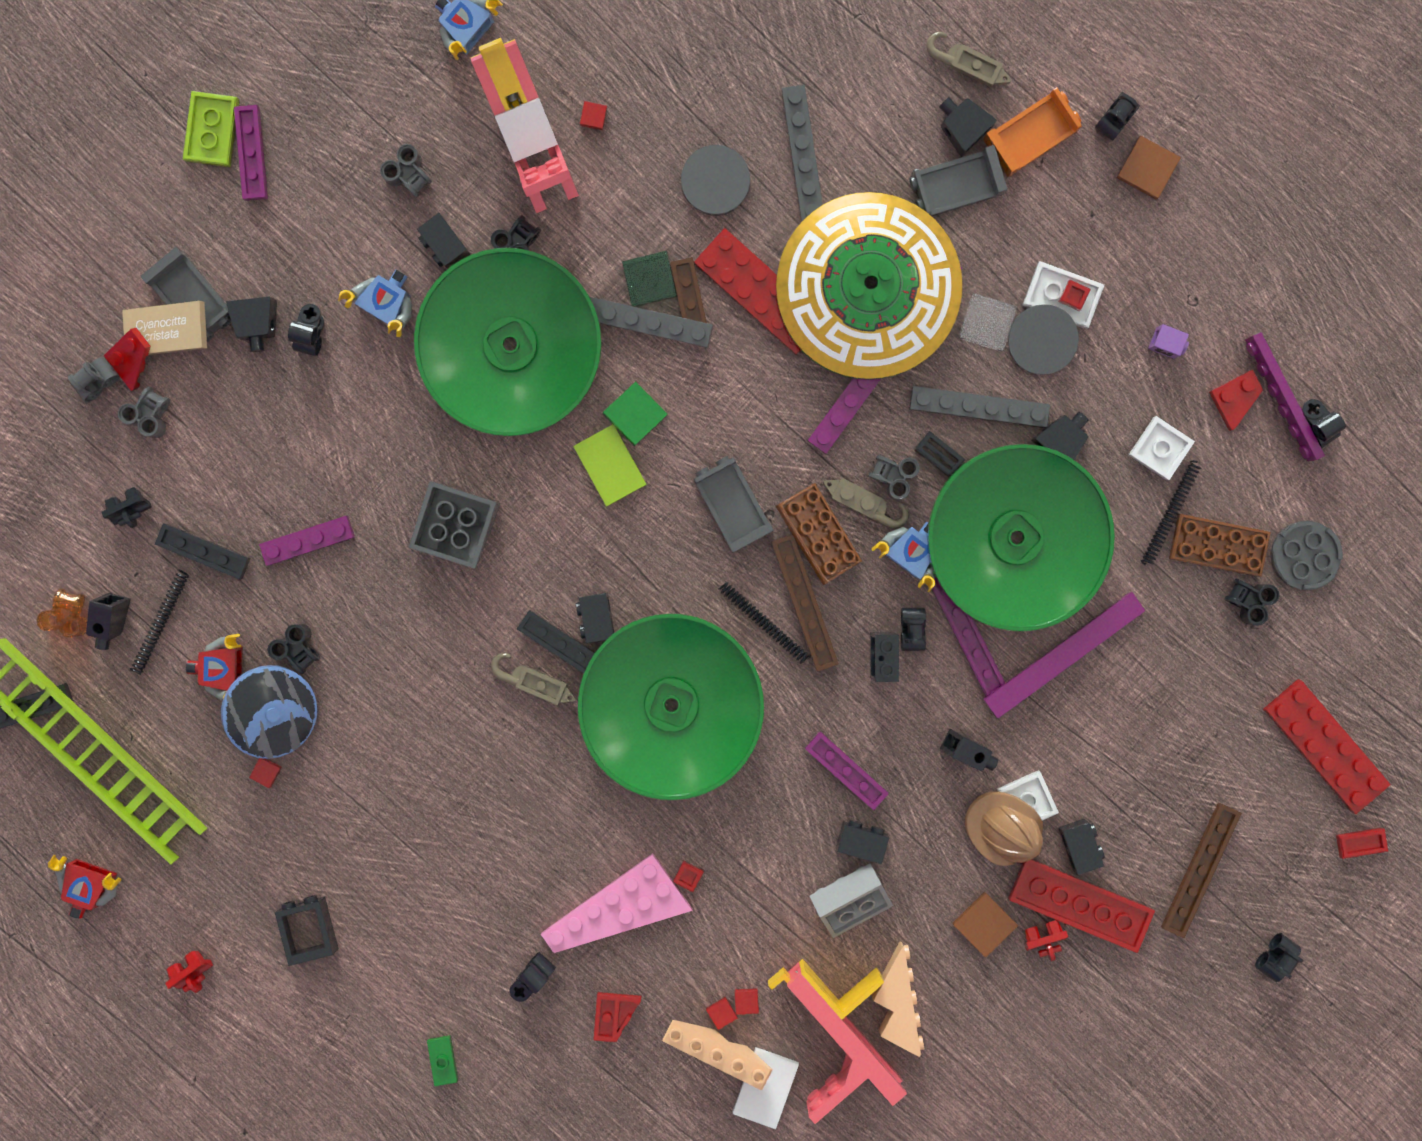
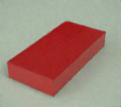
M1384 828L1336 835L1339 856L1342 859L1388 852Z

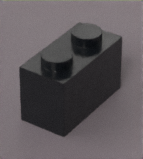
M437 213L417 228L421 234L418 239L426 249L430 247L435 254L432 258L440 268L444 265L449 269L452 265L470 255L469 251L440 213Z
M608 592L579 597V602L576 603L577 615L582 616L583 625H580L581 638H586V643L607 640L615 633Z
M1081 819L1058 827L1072 870L1077 875L1104 867L1102 859L1105 858L1102 847L1100 845L1097 846L1095 837H1098L1093 823L1090 824L1087 820Z
M849 820V823L843 821L836 844L837 852L882 864L889 841V836L884 833L885 830L876 826H872L871 829L862 827L863 823L855 820Z

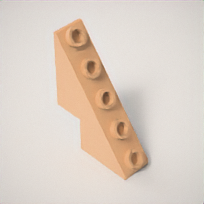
M900 941L881 975L884 983L871 996L874 1002L889 1009L878 1029L880 1036L920 1057V1050H924L922 1035L918 1036L917 1028L921 1027L919 1014L914 1012L913 1006L917 1004L915 990L911 991L910 982H914L912 968L907 967V959H910L908 945L903 946V943Z
M672 1020L662 1040L759 1090H763L773 1070L748 1046L728 1042L716 1029Z

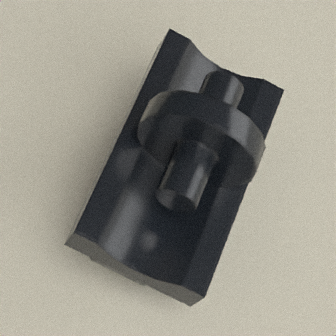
M132 487L125 491L127 500L123 502L117 497L105 500L106 510L101 512L104 519H109L114 525L119 524L123 526L127 524L130 528L137 526L136 519L142 516V512L152 508L150 501L145 499L138 489Z

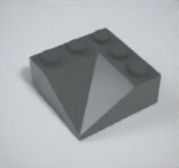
M430 481L409 548L476 569L494 525L500 503Z

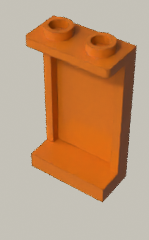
M1057 87L1049 95L997 129L994 128L987 132L984 136L983 141L987 147L995 145L1000 166L1007 177H1010L1077 133L1082 127L1079 114L1076 111H1072L1068 105L1069 101L1066 94L1062 91L1060 92Z

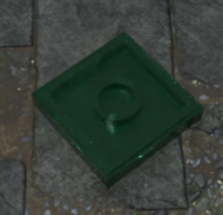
M667 251L622 261L633 307L677 297Z

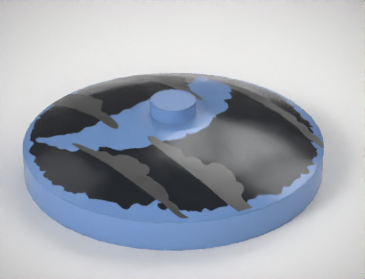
M261 666L245 672L231 684L221 706L222 726L229 740L242 752L257 758H277L293 752L307 740L317 718V702L310 685L296 672L281 666Z

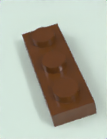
M693 257L670 262L682 318L707 323Z

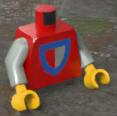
M240 634L218 638L208 644L205 651L199 652L198 661H187L186 673L197 674L198 685L204 686L207 692L222 701L231 684L242 675L243 646L236 643V638L240 637Z
M53 855L48 862V867L55 871L59 890L62 893L61 900L72 904L69 915L73 918H83L86 909L93 910L99 906H104L117 894V887L121 882V878L118 877L115 880L117 873L79 859H75L66 865L67 857L62 856L59 861L56 855Z

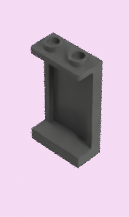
M995 145L986 147L982 152L923 170L914 169L911 174L912 177L909 178L911 189L916 191L918 196L916 205L931 216L1002 196L1008 190Z
M175 247L140 276L146 284L156 291L166 305L193 301L205 302L207 342L214 337V333L218 329H223L231 323L225 301L185 252Z
M726 456L715 462L717 467L711 470L706 467L695 473L697 477L693 480L732 552H735L774 530L757 502L735 458L729 459Z

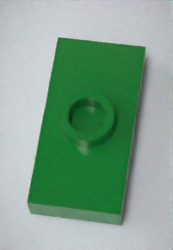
M451 1035L428 1039L427 1046L434 1086L457 1083L458 1075Z

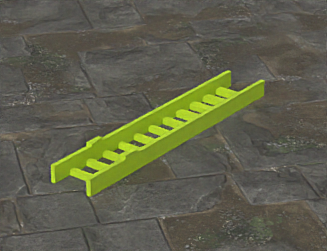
M6 638L0 639V648L11 658L0 670V681L16 664L28 674L9 696H6L0 690L1 708L13 720H17L168 863L173 864L179 856L166 844L186 824L199 835L208 828ZM32 682L42 690H45V692L24 712L13 701ZM52 696L62 708L41 728L30 717ZM69 712L79 724L58 744L47 732ZM86 728L97 739L75 760L64 748ZM103 744L113 755L92 776L81 764ZM120 760L130 770L108 791L98 781ZM137 776L146 786L125 807L116 797ZM154 792L163 802L141 822L133 812ZM171 808L180 818L158 838L150 828Z

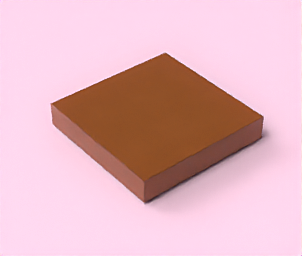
M1140 135L1116 178L1157 200L1181 157Z
M986 892L980 895L952 923L985 958L1018 927L1015 921Z

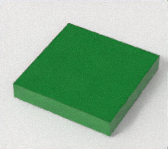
M636 381L602 413L634 447L668 415Z

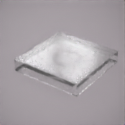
M973 293L959 339L1003 352L1017 306Z

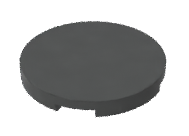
M723 145L702 147L695 151L684 164L681 174L682 191L686 200L695 209L703 212V214L712 216L728 214L737 209L748 194L750 186L748 166L742 156L729 147Z
M1036 305L1027 308L1015 318L1008 335L1009 352L1016 364L1030 373L1040 375L1051 374L1064 368L1073 359L1079 342L1078 329L1072 317L1063 309L1053 305Z
M1299 521L1288 525L1276 536L1271 548V563L1277 576L1285 584L1302 590L1317 589L1332 581L1343 559L1342 546L1336 534L1330 528L1313 521Z

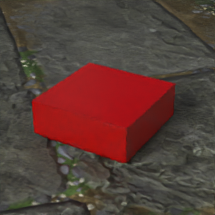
M584 101L580 126L603 130L607 105Z
M1069 280L1058 302L1081 311L1091 289Z
M259 758L249 778L267 788H271L282 767L266 758Z
M683 860L673 879V883L693 893L704 871Z
M757 988L735 989L736 1015L759 1013Z
M726 997L706 1008L707 1013L718 1030L738 1019L736 1012Z

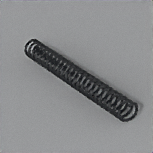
M1190 461V465L1186 469L1187 473H1184L1185 477H1182L1183 481L1179 482L1180 485L1177 486L1178 489L1175 490L1176 493L1171 498L1173 502H1169L1170 506H1167L1168 510H1165L1166 514L1163 515L1164 518L1161 519L1162 522L1159 523L1160 526L1155 531L1156 535H1153L1154 539H1151L1152 543H1149L1150 547H1147L1146 555L1140 560L1142 564L1146 565L1145 562L1154 564V562L1147 558L1156 560V558L1149 554L1158 556V554L1151 550L1160 552L1154 546L1162 548L1156 542L1162 544L1164 542L1157 537L1166 540V537L1159 533L1168 536V533L1161 529L1171 531L1163 525L1173 527L1164 520L1175 523L1168 517L1177 519V517L1168 512L1179 515L1178 512L1171 508L1181 511L1180 508L1173 504L1183 506L1175 500L1185 502L1177 496L1187 498V496L1178 491L1189 494V492L1182 488L1191 490V488L1182 483L1193 486L1192 483L1187 482L1185 479L1195 482L1194 479L1187 475L1197 478V475L1189 471L1199 474V471L1191 468L1201 469V467L1192 463H1197L1198 461Z
M178 569V571L186 576L180 575L178 573H176V576H179L184 580L175 577L173 579L182 584L171 582L172 584L180 588L169 586L177 592L167 590L169 593H172L177 597L165 594L167 597H170L175 601L163 598L165 601L171 603L172 605L162 602L163 605L169 607L170 609L160 606V609H163L168 613H164L158 610V613L163 614L166 617H162L158 614L156 615V617L161 618L164 621L153 619L154 621L162 624L163 626L158 625L156 623H151L153 626H156L161 630L149 627L151 630H154L159 634L147 631L149 634L157 637L153 638L149 635H146L147 638L152 639L155 642H151L147 639H144V642L150 643L153 646H149L147 644L142 643V646L147 647L150 650H146L141 647L140 650L145 651L148 654H144L140 651L138 652V654L145 656L147 659L142 658L140 656H136L137 659L143 660L145 663L140 662L138 660H133L135 663L141 664L143 667H140L136 664H131L133 667L138 668L141 671L129 668L131 671L136 672L139 675H141V673L144 672L143 669L146 668L145 665L148 664L147 661L150 660V652H153L155 644L158 643L157 640L160 639L159 636L162 635L161 632L164 631L163 628L166 627L165 624L168 623V615H171L170 611H173L172 607H175L174 603H177V599L179 598V595L183 590V586H185L184 582H187L186 578H189V575L180 569Z
M728 582L718 588L719 590L722 589L721 594L726 591L724 597L728 596V600L733 597L731 603L735 602V606L740 603L738 609L742 608L741 612L747 609L745 615L750 613L748 618L753 616L752 621L757 619L755 624L760 622L759 627L765 624L762 630L767 628L765 633L772 630L769 636L774 634L772 639L779 635L776 639V642L781 640L779 645L786 641L783 648L788 646L786 652L792 648L789 655L795 652L793 658L799 654L796 661L802 658L800 664H802L807 658H811V655L807 656V652H804V649L800 650V646H797V643L793 644L794 640H790L787 634H783L780 628H776L773 622H769L770 619H766V615L762 616L763 612L759 613V609L755 610L756 606L752 607V603L748 605L749 600L745 601V597L741 599L742 594H739V591L735 592V588L731 589L732 585L728 586Z

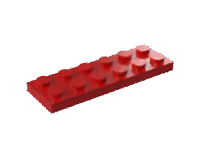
M724 228L694 261V264L792 353L797 355L801 350L788 334L778 308L776 295L777 274Z
M1297 679L1263 708L1353 814L1359 813L1391 785L1302 680Z
M1033 859L1023 862L1008 897L1014 903L1135 953H1138L1155 913V910Z

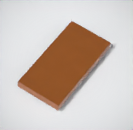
M815 483L776 506L823 585L862 562Z
M1179 514L1169 559L1262 577L1271 532Z

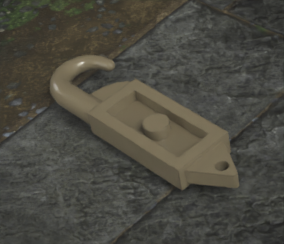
M936 32L928 38L927 51L929 55L950 66L951 69L991 88L993 85L1010 84L1011 79L1002 68V63L963 44L952 46L947 54L936 49L934 46L935 40L939 37L946 38L947 33Z
M844 478L823 481L832 496L831 499L889 528H900L908 520V510L902 503H898V507L902 510V517L898 520H893L885 516L886 502L883 498Z
M501 653L492 660V673L501 681L555 705L576 701V698L567 687L568 683L526 665L517 667L511 675L501 671L498 666L499 661L504 658L510 659V654Z

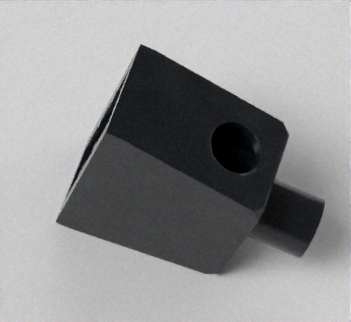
M948 97L939 106L947 115L941 124V128L961 157L997 122L992 115L968 98L957 106Z
M268 296L226 301L236 337L243 341L249 340L250 352L265 351L263 338L275 337L277 300Z
M1077 412L1071 420L1065 415L1060 416L1031 441L1037 446L1056 450L1075 460L1089 437L1081 430L1089 419L1081 412Z
M107 593L89 601L86 634L96 638L94 646L96 649L108 650L111 639L122 634L131 598Z
M949 729L940 747L942 751L952 758L981 772L984 768L993 771L998 764V758L992 756L990 749L952 729Z

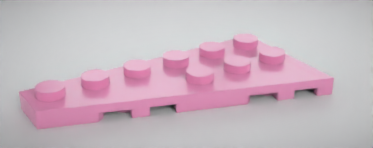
M652 853L544 930L541 936L551 950L556 953L693 911V908Z

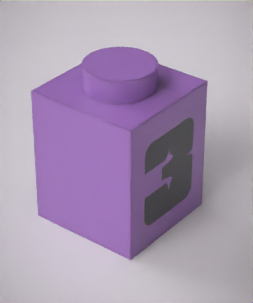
M1162 324L1156 327L1148 349L1175 359L1186 352L1189 342L1186 340L1189 334Z

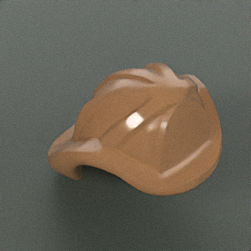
M987 792L977 797L971 803L965 816L966 832L972 844L987 860L996 865L1009 866L1015 863L1030 861L1040 854L1043 843V821L1035 809L1028 803L1004 792Z

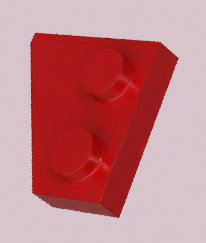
M137 328L130 329L103 355L131 391L137 390L140 386L138 378L140 373L144 372L145 359L151 347Z
M1250 370L1209 392L1229 431L1234 430L1262 393L1263 388L1254 371Z
M598 992L594 1041L617 1042L635 1009L640 1004L642 996Z

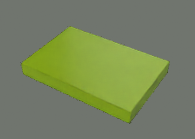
M191 91L183 160L185 162L231 168L236 130L234 107L239 106V99L237 97Z
M613 424L573 446L606 507L647 485Z

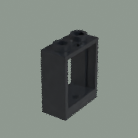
M870 632V678L875 682H899V634Z
M312 895L304 898V902L295 904V901H289L281 904V908L275 912L288 966L331 956L339 949L325 896L317 898V895ZM315 909L324 944L296 951L287 915Z

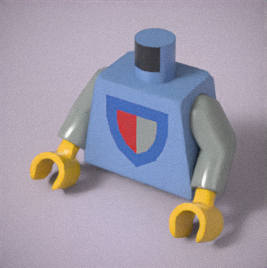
M438 0L436 2L435 8L442 13L438 20L441 25L439 32L444 47L450 51L455 60L459 59L457 56L459 52L467 55L494 23L491 13L497 16L496 7L503 6L499 0H454L452 3L448 0Z
M398 270L394 271L389 281L378 275L376 278L372 277L359 283L349 291L343 290L339 294L338 301L347 299L345 303L346 308H350L352 301H355L354 304L388 324V334L392 330H397L396 337H401L402 329L412 317L410 295L401 289L407 276Z
M928 522L923 525L919 532L913 527L908 529L901 527L888 532L879 543L872 547V551L877 548L881 551L879 558L886 555L915 578L920 579L918 588H921L924 583L928 586L927 592H930L935 586V574L928 553Z

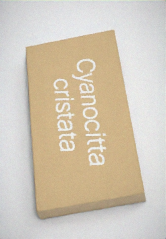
M203 301L123 310L124 335L130 329L137 328L151 346L148 355L207 348L205 302Z

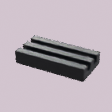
M928 431L914 449L949 478L965 461L962 456L931 431ZM929 438L958 462L955 464L928 442ZM922 447H927L930 451H932L935 455H937L940 459L947 463L952 469H947L933 456L926 452Z

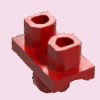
M1058 920L1045 923L1049 936L1043 938L1040 937L1037 926L1025 929L1027 942L1024 945L1026 951L1045 946V949L1038 951L1039 957L1048 956L1051 962L1056 960L1054 953L1062 951L1060 944L1056 946L1051 944L1068 938L1067 931L1062 930Z
M191 951L184 957L188 965L187 968L183 969L181 963H176L166 969L170 979L165 983L168 989L176 987L177 989L182 988L184 992L191 990L195 993L202 990L201 982L205 980V976L202 973L211 968L213 964L211 960L204 959L199 951Z

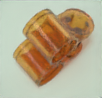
M58 589L53 598L52 609L38 614L36 619L37 626L43 631L59 630L65 637L84 635L86 633L87 620L80 616V613L84 606L85 596L82 594H70L64 589ZM50 615L54 617L53 625L49 623ZM73 621L76 623L77 626L75 632H73L71 629V623Z

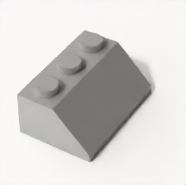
M870 863L857 868L856 871L845 877L838 878L834 883L825 888H820L810 895L820 919L833 938L893 906Z

